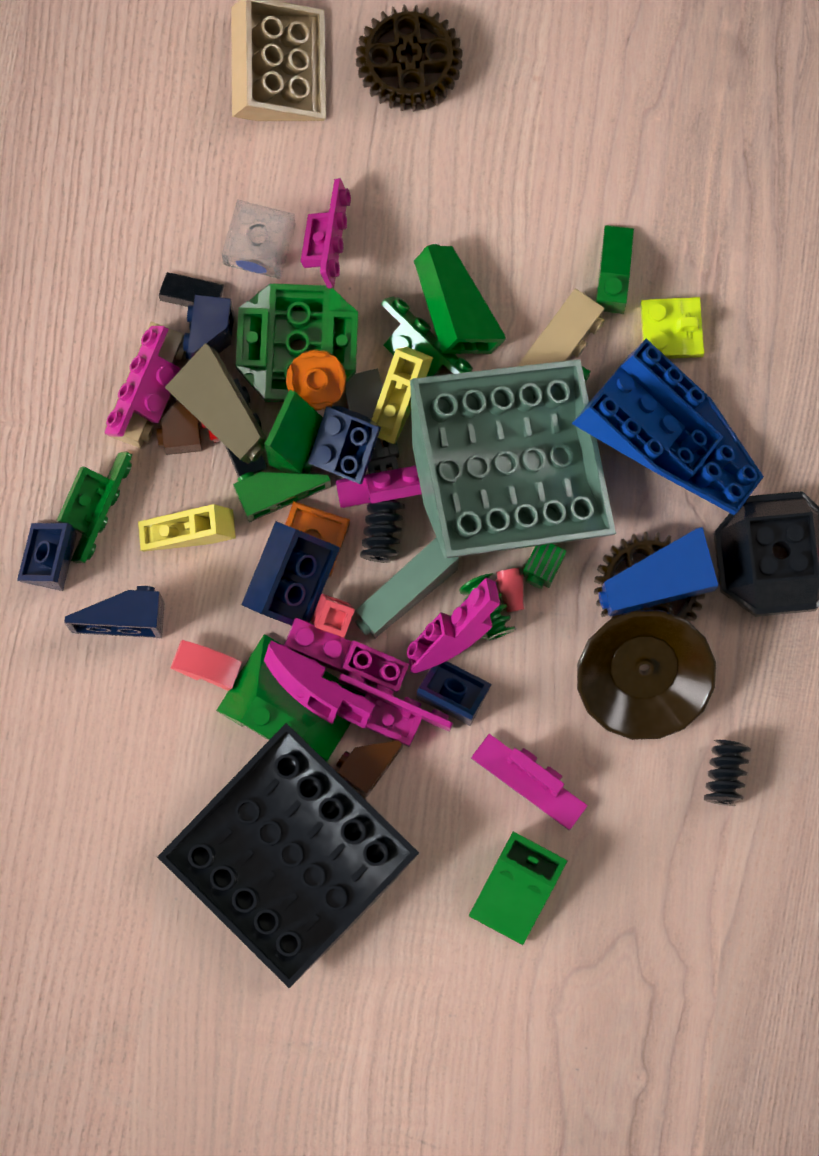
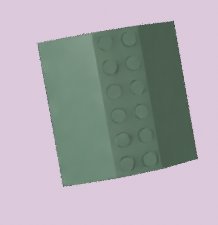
M580 359L413 378L410 380L412 447L424 507L444 558L616 534L597 438L572 424L589 403Z

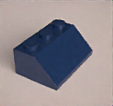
M275 521L241 605L291 626L295 618L310 623L340 547Z

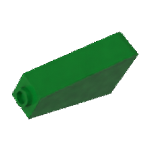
M439 244L426 246L414 260V264L442 354H492L506 340L505 334L453 246H440Z

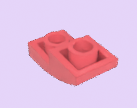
M182 640L170 668L195 680L203 679L229 691L233 688L242 661L213 649Z

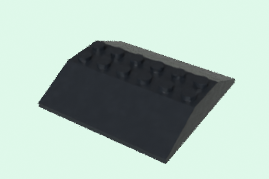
M285 723L157 858L288 988H291L379 899L416 858L419 852L293 728Z

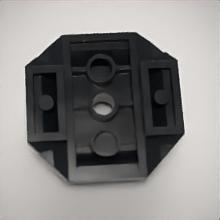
M803 491L749 496L735 515L729 513L714 532L720 592L729 599L734 600L755 617L816 611L819 607V506ZM776 546L783 547L787 552V558L779 559L775 557L772 548Z

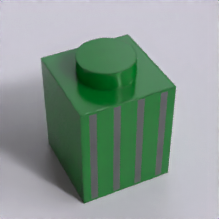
M554 544L535 546L523 571L524 577L527 578L526 582L540 589L543 586L550 588L566 555V550Z

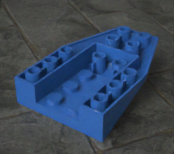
M645 339L628 355L572 422L576 427L646 468L733 515L740 510L764 477L713 400L648 339Z

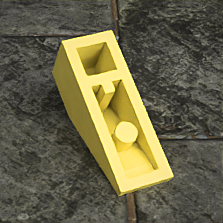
M409 347L395 350L372 417V421L381 427L378 438L396 444L411 412L410 380L426 377L433 357Z
M215 504L138 522L140 549L143 552L208 545L236 539L233 509Z

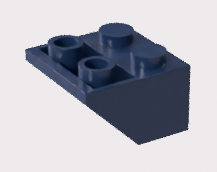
M195 295L194 304H189L187 312V322H190V333H185L183 350L186 351V359L190 360L205 343L214 348L218 354L231 345L235 317L231 299Z
M326 406L308 463L362 484L381 427L367 416L342 406Z

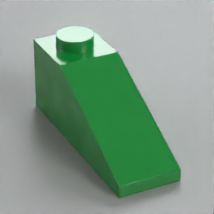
M609 225L604 227L595 301L604 307V312L624 314L630 278L633 228Z
M249 472L240 476L237 479L238 482L233 484L249 522L289 506L293 501L298 502L331 487L328 475L259 472L255 475L254 472Z

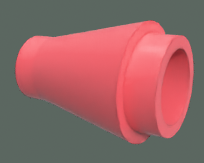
M519 567L496 572L497 579L494 581L498 583L499 593H502V600L507 605V613L523 610L524 574H520Z

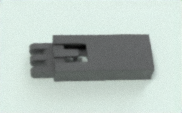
M378 368L354 374L346 382L344 390L349 410L367 416L371 420L383 388ZM377 438L375 449L367 468L369 474L376 473V470H380V472L387 471L389 467H392V470L399 468L396 459L399 457L397 442L392 444L383 440L384 447L382 448L381 440Z

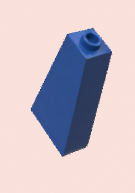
M703 527L696 528L605 581L602 591L598 592L602 610L607 609L609 617L715 591L718 587V581Z

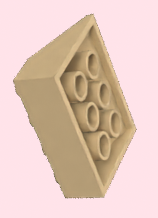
M239 0L231 7L232 117L253 121H324L326 119L324 10L277 0Z

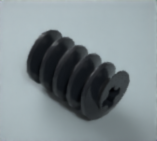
M388 500L367 505V511L371 514L365 517V522L370 526L364 528V534L369 538L362 540V546L366 550L361 551V558L374 562L389 563L391 562L389 560L391 556L399 555V551L392 549L391 545L400 544V539L393 537V533L402 532V528L394 525V522L403 520L404 517L397 514L396 510L405 509V504L396 500Z
M714 740L720 745L713 746L711 751L718 757L710 759L709 763L717 769L708 771V777L715 781L706 783V789L713 793L704 795V801L725 806H736L734 801L743 800L744 796L735 791L738 788L745 787V784L737 779L740 776L747 775V772L740 769L739 766L749 763V760L742 757L741 753L750 752L751 748L735 741Z

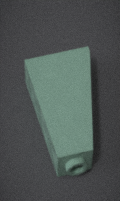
M436 537L355 610L356 617L358 618L355 621L356 625L365 635L371 633L374 638H377L458 570L459 557L444 558Z

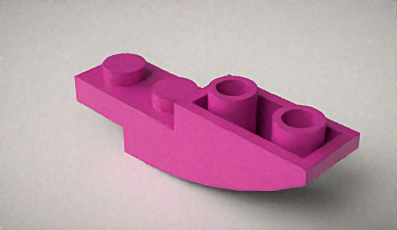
M485 578L477 588L471 591L468 598L453 611L451 616L440 612L426 626L419 637L410 643L407 649V656L411 672L419 673L453 658L473 645L492 628L490 614L500 605L496 581Z
M298 618L294 619L284 643L292 651L314 659L325 667L346 675L349 672L355 673L365 678L367 683L376 686L377 684L382 685L394 692L399 691L409 666L406 662L357 641H350L338 635L317 629L314 625Z
M271 640L264 662L279 684L294 699L312 713L333 724L338 715L365 729L376 704L370 702L362 695H356L342 688L334 681L324 679L323 675L326 668L314 659L306 658L292 651L288 646Z

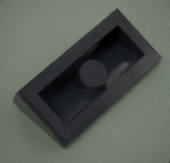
M167 272L159 291V299L163 302L188 307L189 304H194L195 295L221 298L224 285Z

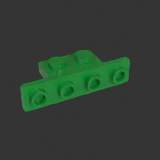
M393 296L385 298L381 302V305L401 323L383 345L389 352L394 355L396 349L409 347L433 357L426 377L436 376L444 366L453 374L473 372V367L465 359L458 358L455 354H442L438 338L430 331V325L422 318L415 317L409 311L410 307L403 299Z
M121 452L117 454L107 478L84 466L80 467L56 520L59 523H69L76 531L82 533L71 561L85 563L86 560H90L96 549L95 539L98 533L104 530L108 522L106 514L110 505L113 506L120 495L118 487L122 478L125 479L131 470V453Z

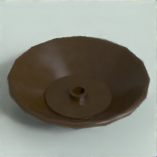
M662 610L632 611L607 621L588 639L577 663V690L587 713L607 731L631 740L661 739L684 730L704 712L715 689L716 660L706 637L688 620ZM643 664L650 666L646 671L640 670L639 667Z

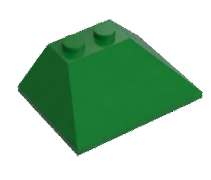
M264 634L236 678L233 688L227 692L216 711L241 727L243 725L267 740H270L287 723L328 762L352 722L337 715L333 724L312 713L294 699L279 684L264 662L271 640L280 644ZM327 671L324 672V679L328 681H334L338 683L342 688L356 695H362L364 697L366 696L365 694H362L356 690H353L347 686L340 684L337 677L333 676Z

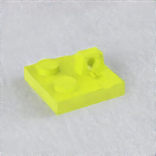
M700 297L641 300L643 341L648 339L668 359L704 356Z

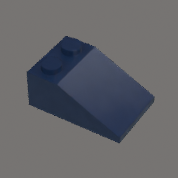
M137 586L136 590L124 591L65 616L64 623L71 633L162 638L165 603L160 592L155 591L154 587Z

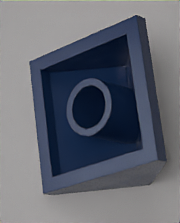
M31 523L17 581L63 591L77 537L74 527L69 523Z
M445 661L429 670L417 690V699L471 726L492 684Z

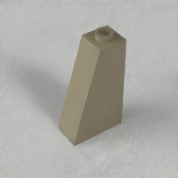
M205 343L165 388L240 460L249 464L251 461L254 462L262 456L265 451L264 446L267 438L220 355L214 348Z

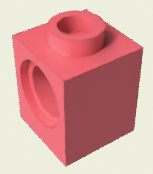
M321 594L311 622L317 629L345 638L355 609L348 602Z

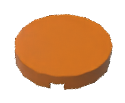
M314 349L303 352L293 360L287 371L286 384L288 391H295L313 409L322 410L326 406H332L340 399L345 390L347 377L344 366L336 356L324 350Z

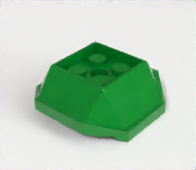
M270 283L252 299L238 307L236 369L265 402L285 401L289 392L286 378L290 365L300 354L314 349L324 350L336 356L344 366L347 382L356 373L358 311L349 305L333 288L328 289L326 285ZM295 340H301L306 343L302 350H293L290 347L291 343Z

